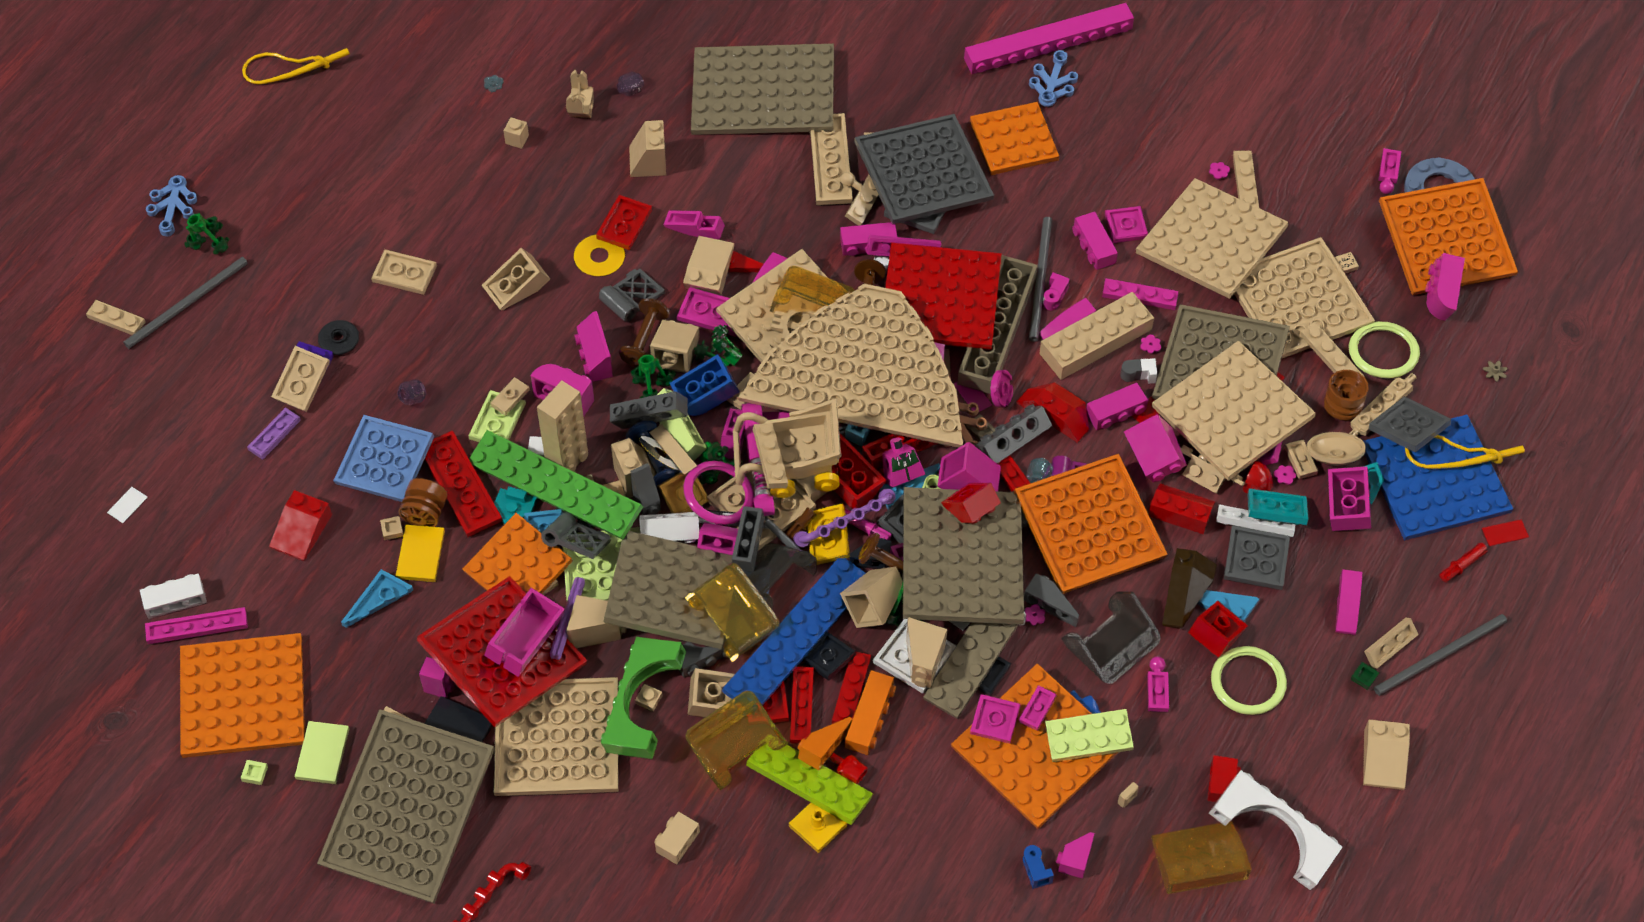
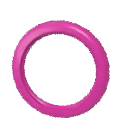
M708 461L697 465L689 471L683 485L684 496L692 511L702 519L714 524H733L740 521L743 506L753 507L754 490L746 475L742 484L745 491L744 504L738 512L732 515L724 516L705 510L694 497L693 484L697 476L708 470H720L735 477V466L722 461Z

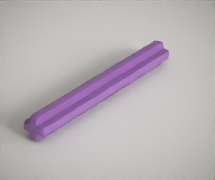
M576 577L574 579L550 651L552 659L559 660L561 658L568 637L567 627L576 595L581 596L585 585L584 578Z

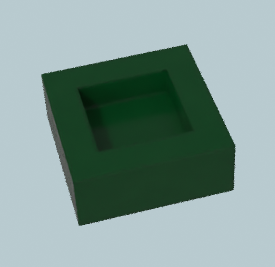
M1362 662L1352 675L1351 680L1368 690L1378 677L1379 672Z

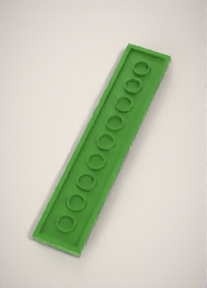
M486 430L469 458L473 467L518 489L524 490L528 494L622 540L626 537L643 508L640 503Z

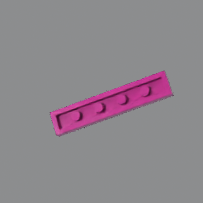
M245 607L145 623L147 644L248 628Z

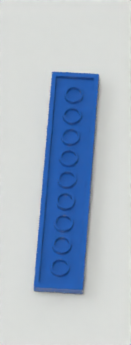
M838 558L723 687L722 692L755 715L846 611L847 607L840 593L866 573L846 558Z

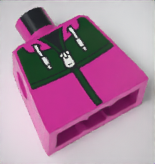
M901 438L891 439L892 449L882 454L885 483L895 487L925 475L915 449L907 444H902Z

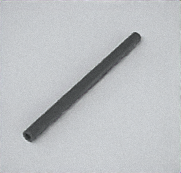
M1044 217L1042 224L1029 340L1033 342L1038 341L1052 225V218Z
M241 257L123 341L124 345L128 349L136 345L248 264L246 259Z
M1500 614L1374 687L1375 693L1378 696L1382 695L1507 623L1505 615Z

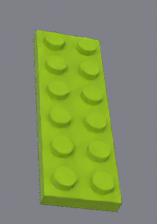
M768 734L747 760L746 766L852 825L871 800L873 793L824 765L818 771L798 759L799 751Z

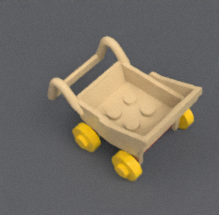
M836 398L800 411L790 412V417L768 420L751 412L742 413L737 417L733 428L735 482L737 485L743 484L748 471H755L764 475L761 465L748 463L741 466L739 434L744 421L751 420L759 424H773L788 486L787 488L770 489L772 496L787 498L794 495L796 492L795 482L789 479H801L816 475L814 477V487L819 491L828 492L839 487V476L832 473V465L839 463V458L841 457Z

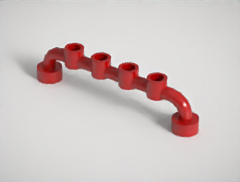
M525 862L520 864L508 863L498 872L492 870L487 876V881L489 882L485 889L479 887L476 890L474 898L477 900L473 905L467 903L463 907L461 914L464 917L460 922H471V920L476 919L481 907L489 902L496 887L501 886L508 872L515 871V877L523 881L529 876L531 866Z

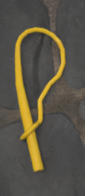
M346 48L324 58L317 55L316 57L311 56L298 60L284 57L278 53L265 52L249 58L244 64L242 72L243 77L252 84L272 83L298 76L321 66L328 69L330 67L329 63L350 55ZM264 56H276L296 63L315 60V62L289 73L262 81H254L246 75L248 64L254 59Z
M1437 435L1434 438L1441 439L1466 452L1484 451L1486 454L1457 462L1425 465L1415 461L1410 455L1409 449L1405 448L1408 459L1416 466L1425 469L1457 468L1489 461L1500 464L1505 457L1525 452L1523 445L1501 451L1483 447L1466 448L1451 442L1443 436Z

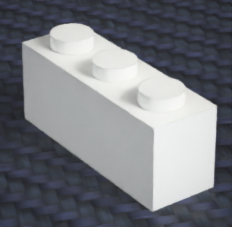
M695 512L640 515V533L671 541L684 540L687 543L695 542L699 538L698 515Z
M199 573L195 575L190 574L177 580H168L159 585H150L140 590L148 619L207 603Z

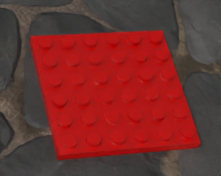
M891 242L885 288L901 291L904 294L909 305L914 308L924 326H927L931 332L933 341L945 345L992 350L1002 253Z
M510 576L417 637L420 645L494 727L500 725L587 663L586 658L568 639L566 640L561 658L556 660L550 657V651L558 630L557 627H555L519 677L503 668L504 663L499 665L484 656L490 640L526 595Z

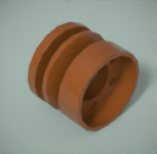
M1343 369L1335 372L1330 377L1324 398V408L1327 413L1339 420H1351L1361 413L1369 390L1365 377L1353 370Z
M427 479L410 480L405 497L398 510L400 517L412 525L435 527L438 524L441 509L446 502L447 491L439 484Z

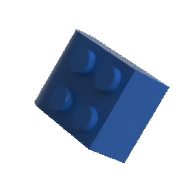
M718 354L670 383L673 391L688 398V415L692 416L704 414L740 392L726 364Z

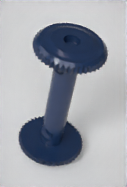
M649 420L638 422L628 430L626 439L630 438L635 443H641L640 437L647 436L651 438L652 435L649 432L654 430L657 425ZM643 447L656 472L653 478L657 491H660L657 485L681 471L666 468L665 464L653 457Z

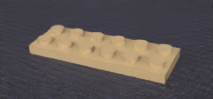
M845 113L833 114V131L822 130L814 132V130H811L810 132L816 205L852 203L851 186H845L841 182L842 174L850 172Z

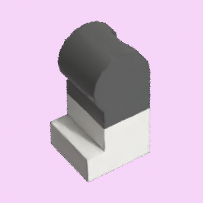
M1155 358L1124 361L1120 372L1122 380L1131 382L1135 379H1147L1148 384L1156 383L1157 368Z

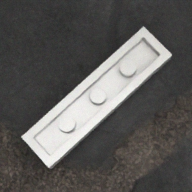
M1219 505L1216 522L1291 537L1294 536L1295 524L1255 519L1248 517V510L1224 505Z

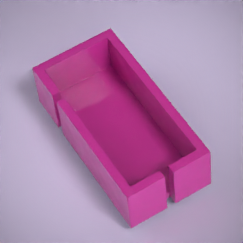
M530 588L521 600V603L517 605L490 640L484 656L499 665L504 663L503 668L519 677L561 621L565 608Z

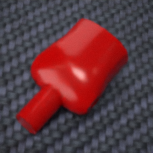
M833 753L830 757L831 761L839 765L837 768L838 774L855 784H859L868 771V767L859 762L853 755L843 759Z

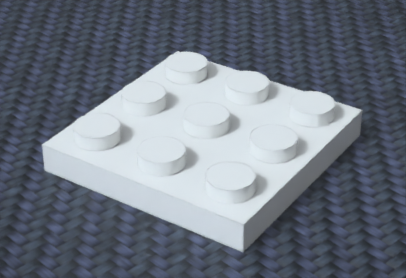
M904 619L875 656L873 663L919 692L924 693L928 687H918L915 683L911 682L906 642L908 619ZM946 640L945 650L935 677L956 647V645Z

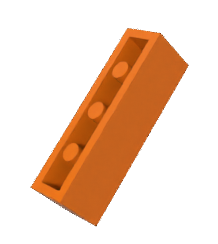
M871 670L845 739L846 749L868 755L870 749L875 748L877 742L875 735L877 731L880 732L884 722V720H881L883 714L887 715L890 703H888L889 697H893L896 690L894 677Z

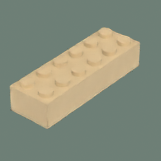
M1131 292L1042 340L1039 354L1062 380L1151 331L1154 317L1136 295Z
M561 380L537 406L544 457L574 472L577 465L585 461L588 456L581 394L578 390Z

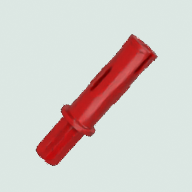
M1481 542L1478 543L1458 560L1452 561L1450 566L1439 574V577L1443 582H1447L1455 575H1461L1464 569L1488 552L1486 545Z

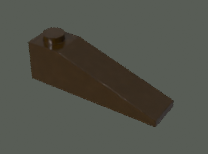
M1176 549L1163 626L1182 629L1194 612L1197 603L1204 597L1208 587L1210 588L1213 584L1217 564L1198 551Z

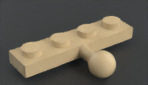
M845 172L841 176L842 184L852 186L859 191L845 217L859 226L865 220L879 194L869 174L862 185L855 180V176L851 172Z

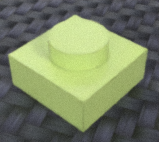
M247 760L241 775L242 782L262 785L268 768L267 763Z

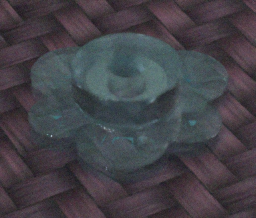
M496 75L486 77L484 79V88L490 92H495L497 89L502 88L504 81Z

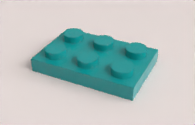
M1249 488L1248 517L1293 523L1295 525H1307V496Z

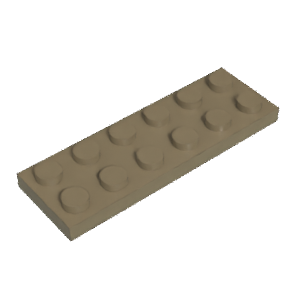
M972 622L933 681L931 688L923 696V699L958 719L1019 624Z

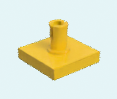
M813 803L808 804L789 822V827L817 853L826 847L847 826L846 822Z

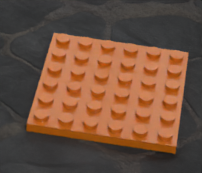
M1483 178L1380 197L1379 203L1412 296L1428 293L1425 289L1431 276L1428 275L1429 267L1443 253L1465 258L1460 286L1517 275V267Z
M1119 454L1014 490V494H1016L1021 504L1023 514L1062 594L1166 558L1168 555Z
M301 633L180 646V752L182 758L303 745L305 721Z
M1036 664L999 698L1020 704L1010 744L970 734L971 725L951 743V747L1029 822L1039 829L1118 752L1052 762L1045 721L1092 713L1039 664ZM1039 685L1055 693L1056 699L1038 731L1020 723L1019 719Z

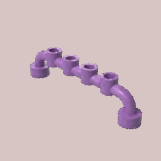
M891 489L881 490L878 496L879 499H872L867 505L861 508H854L849 514L843 517L838 516L827 525H819L815 531L809 534L804 531L797 532L793 537L794 543L799 547H805L810 541L818 537H827L830 531L836 528H845L847 523L854 519H863L864 514L870 511H879L882 505L894 502V491Z

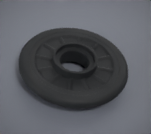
M345 320L329 322L320 330L318 335L320 347L332 351L333 355H342L350 352L359 341L357 328ZM336 335L344 336L341 340H334Z

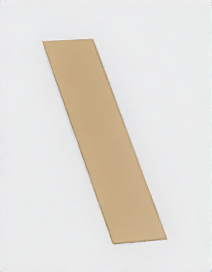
M662 424L649 432L684 475L697 466Z

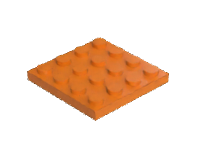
M1038 102L970 116V123L990 175L1059 161L1058 151Z
M515 513L462 570L486 591L510 576L525 593L530 588H533L542 594L573 560L559 547L547 546L542 541V533L519 514Z

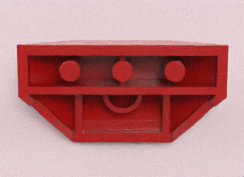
M1055 382L1028 388L1016 402L1023 408L1032 404L1043 406L1052 427L1077 443L1089 431L1085 401Z

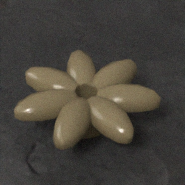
M1488 361L1489 367H1483V370L1488 372L1486 378L1493 376L1497 382L1499 377L1506 378L1503 372L1507 370V367H1500V361H1497L1495 365Z

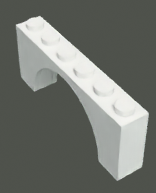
M1240 771L1223 792L1209 814L1225 826L1237 815L1248 811L1268 812L1282 819L1296 836L1300 850L1299 865L1293 878L1311 890L1318 884L1342 849V846L1338 844L1335 838L1322 832L1318 825L1306 820L1302 813L1290 808L1283 799L1274 796L1266 786L1257 783L1250 774Z

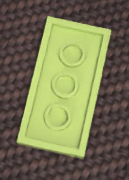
M1126 709L1045 721L1052 762L1129 751L1134 748Z

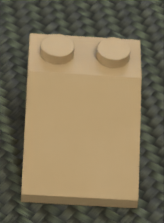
M699 236L687 266L683 282L685 288L689 289V287L722 296L735 244Z
M520 248L482 286L499 309L504 310L538 292L550 278L535 258L523 248Z
M695 668L690 680L688 715L709 718L748 716L752 714L722 692L723 687L735 674Z
M1368 720L1364 729L1363 785L1405 789L1410 724Z

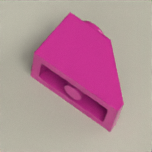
M1090 832L1066 844L1063 852L1059 851L1056 861L1057 864H1060L1058 872L1083 879L1095 833Z

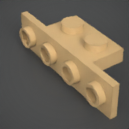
M1183 445L1180 448L1181 452L1191 457V460L1182 475L1217 494L1225 477L1213 465L1208 463L1201 454L1197 457L1192 454V449ZM1237 474L1231 478L1232 481L1244 486L1245 483L1242 482L1243 477Z

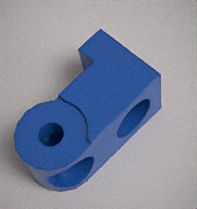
M1035 845L1027 846L1023 853V864L1032 888L1035 889L1052 884L1054 875L1051 868L1045 870L1040 848Z

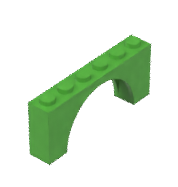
M636 637L634 644L630 648L629 660L625 663L623 679L619 681V691L617 697L613 700L611 715L607 718L605 733L601 736V744L607 753L653 759L658 740L653 731L642 729L630 720L629 705L632 695L644 680L661 671L681 670L686 654L681 642Z

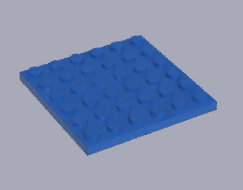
M1468 415L1451 418V425L1438 434L1466 448L1483 447ZM1383 436L1363 441L1365 443V456L1369 465L1378 462L1384 479L1380 489L1404 541L1509 514L1513 511V507L1490 461L1457 468L1425 469L1416 466L1408 459L1405 447ZM1433 438L1417 452L1409 450L1410 455L1415 461L1425 465L1457 462L1486 454L1484 451L1466 452L1437 438Z

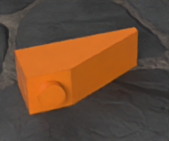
M851 717L845 718L812 732L807 739L803 738L798 745V759L819 771L846 737L853 719Z

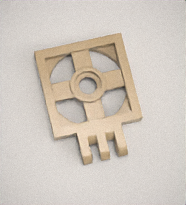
M789 306L788 314L775 311L772 320L773 324H771L770 329L781 332V341L783 342L785 337L790 334L788 329L795 330L804 321H808L815 312L794 306ZM796 314L802 316V320L799 323L790 321V318Z

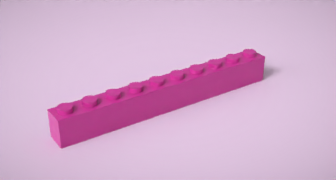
M1126 3L966 47L964 60L971 74L981 73L992 68H998L1070 46L1126 32L1133 28L1134 17Z

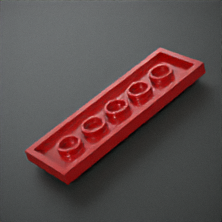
M453 430L434 438L424 460L437 484L447 491L448 496L446 500L467 538L502 522L499 511Z

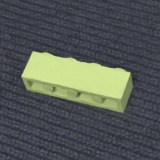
M663 388L657 395L674 391ZM689 415L660 422L659 425L662 424L693 461L707 449Z

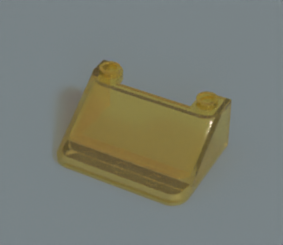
M791 266L786 270L776 291L770 312H774L777 304L785 305L789 303L792 295L824 307L855 290L850 286L801 267Z
M752 691L742 692L692 726L686 733V740L719 790L725 788L732 780L728 769L766 743L772 750H779L788 745Z

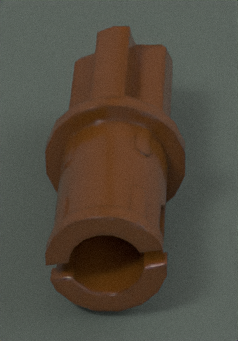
M807 507L797 520H794L795 524L786 535L793 541L794 535L799 531H806L808 524L817 515Z

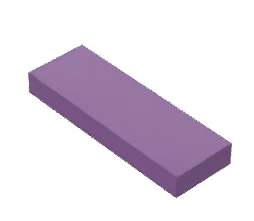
M285 407L247 446L248 450L263 460L301 421L300 417Z

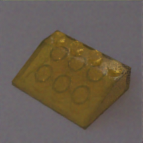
M1232 821L1226 826L1222 823L1151 836L1167 894L1242 881L1249 878L1251 866L1246 850Z

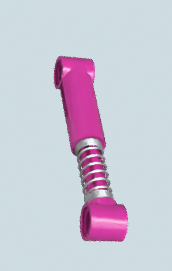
M752 403L742 404V413L751 412L762 416V406ZM746 420L744 425L749 463L762 466L753 433L754 424L759 423ZM753 471V484L755 485L754 508L763 509L764 516L775 515L773 496L770 495L765 476Z

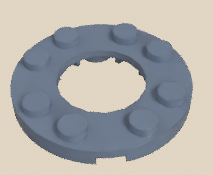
M1439 157L1430 158L1415 164L1410 169L1405 180L1404 192L1424 189L1425 180L1432 175H1443L1445 178L1453 179L1456 183L1474 180L1475 178L1466 167L1455 161Z

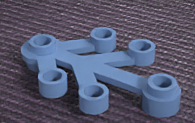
M1062 50L1056 51L1053 55L1055 65L1051 77L1046 73L1042 64L1034 65L1033 73L1042 78L1047 85L1046 90L1040 84L1038 77H1031L1029 80V86L1032 89H1036L1039 93V103L1046 107L1054 105L1057 98L1064 95L1070 97L1074 93L1072 85H1065L1063 89L1055 92L1054 88L1068 82L1074 84L1078 81V74L1076 72H1069L1068 75L1058 79L1061 67L1067 62V53Z
M180 175L170 178L168 185L161 190L154 189L150 192V198L153 202L160 201L164 195L171 192L169 197L156 205L149 204L146 207V212L149 216H155L159 211L167 207L165 219L159 225L160 233L166 237L173 235L175 232L172 220L176 207L182 212L185 219L194 214L193 209L186 206L178 197L179 193L181 192L185 196L188 204H195L197 202L196 194L186 188V179Z

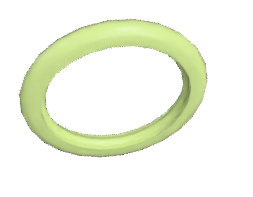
M1378 321L1361 327L1354 332L1349 342V353L1356 366L1363 372L1378 378L1390 379L1403 376L1416 366L1420 357V348L1415 337L1404 327L1390 322ZM1382 330L1396 333L1404 338L1410 346L1411 354L1406 364L1396 369L1375 368L1360 357L1358 352L1360 339L1372 331Z
M1242 646L1226 651L1217 659L1211 671V683L1218 699L1231 710L1241 714L1255 715L1272 710L1284 698L1287 689V678L1280 662L1267 651L1257 647ZM1245 655L1255 656L1264 660L1272 667L1276 674L1277 687L1269 700L1262 704L1251 706L1238 703L1226 694L1221 683V673L1224 666L1233 658Z

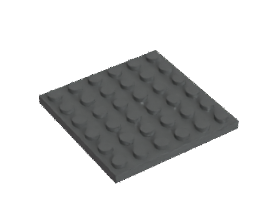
M955 114L855 137L856 147L892 224L994 199L989 183Z

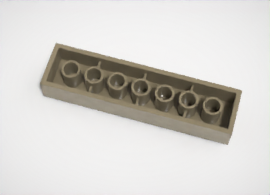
M1002 255L992 350L967 348L958 374V385L991 394L992 377L997 370H1003L1035 282L1038 265Z

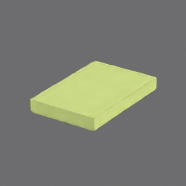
M490 390L468 435L469 439L480 442L486 430L509 440L526 405L525 400L521 399L505 416L491 407L490 403L499 393Z
M308 721L295 778L297 780L336 784L349 733V726Z

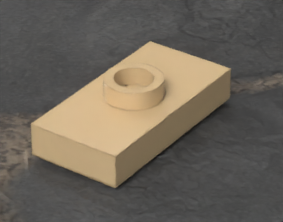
M514 377L490 403L491 407L506 416L530 391L529 386Z

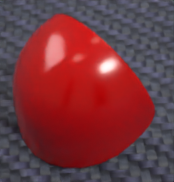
M1259 461L1254 462L1245 481L1243 491L1247 494L1249 488L1264 491L1272 489L1273 480L1271 472L1266 465Z

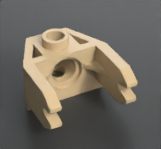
M574 70L571 73V94L566 99L567 113L570 117L591 118L593 87H588L587 74L584 71L577 74V71Z

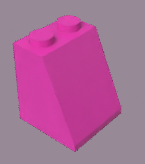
M1158 414L1124 431L1145 476L1152 482L1161 481L1165 476L1179 472L1183 467L1187 466L1173 428Z
M968 442L941 458L937 486L941 489L960 490L968 483H992L994 490L998 492L1001 466L972 443Z

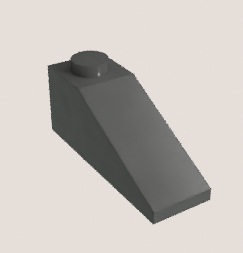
M647 463L630 471L633 500L643 506L641 510L642 515H655L661 511V503L650 465Z
M1036 573L1025 590L1024 601L1031 605L1037 604L1045 612L1076 627L1079 619L1077 611L1054 582L1048 577Z

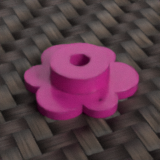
M1223 162L1218 164L1212 163L1209 173L1215 179L1226 178L1230 168L1224 165Z
M1150 334L1146 338L1141 339V350L1147 351L1150 354L1161 350L1160 339H1155L1154 335Z
M1281 465L1274 471V477L1278 478V482L1287 485L1292 484L1296 474L1291 466L1284 467Z
M1034 604L1031 608H1025L1026 622H1030L1033 626L1037 623H1044L1045 610L1040 609L1039 605Z

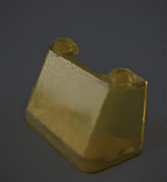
M731 563L685 597L691 608L698 611L704 608L726 637L727 641L724 643V652L732 662L763 641L779 627V619L743 570L735 563Z

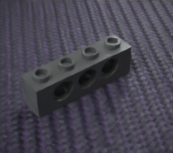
M676 391L610 404V423L621 429L630 428L634 424L645 420L656 423L688 416V398Z
M1034 404L1027 406L1023 413L1012 416L1008 423L996 427L995 432L981 437V441L975 444V446L994 462H1000L1052 426L1043 406H1035Z

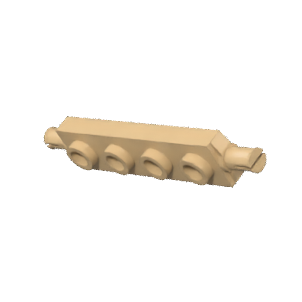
M1410 373L1406 379L1397 377L1351 421V428L1353 430L1349 434L1356 437L1359 434L1366 436L1371 431L1369 430V423L1413 391L1411 383L1417 379L1416 375Z

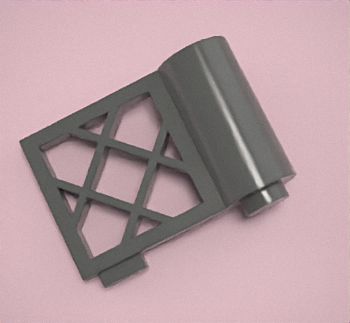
M633 269L626 274L625 279L613 287L611 285L603 287L599 292V300L623 321L629 322L640 310L633 297L657 299L665 294V290L641 269ZM640 276L645 280V283L634 282V279ZM631 287V292H624L621 288ZM633 287L644 288V293L633 292ZM646 288L655 289L657 292L646 293Z
M566 512L556 518L541 534L542 541L547 546L555 547L559 544L591 559H594L611 541V537L608 534L595 531L577 523L574 516ZM578 530L585 534H577L576 531Z

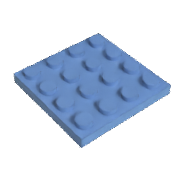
M363 415L333 481L337 485L402 502L410 480L417 477L434 439V435L431 432Z

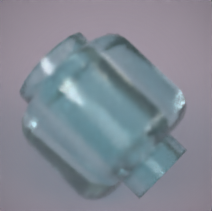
M1035 458L1029 463L1026 478L1030 483H1034L1051 477L1053 466L1045 458Z

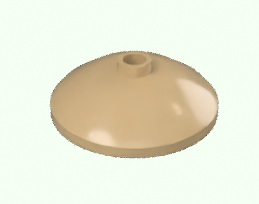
M1328 432L1312 437L1307 443V451L1319 462L1332 466H1341L1359 460L1365 454V443L1360 438L1351 434Z

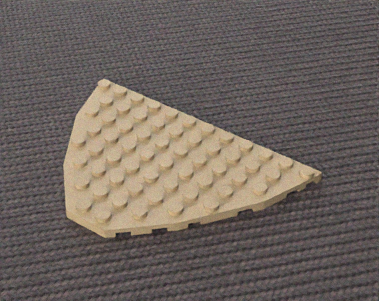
M863 284L854 292L847 293L836 299L834 303L820 308L808 321H804L785 337L783 342L768 352L757 368L755 375L749 380L746 388L739 395V401L789 412L800 411L836 398L838 420L841 423L958 448L963 445L956 388L952 384L948 370L938 348H936L931 332L927 326H924L914 308L909 305L904 294L897 290Z

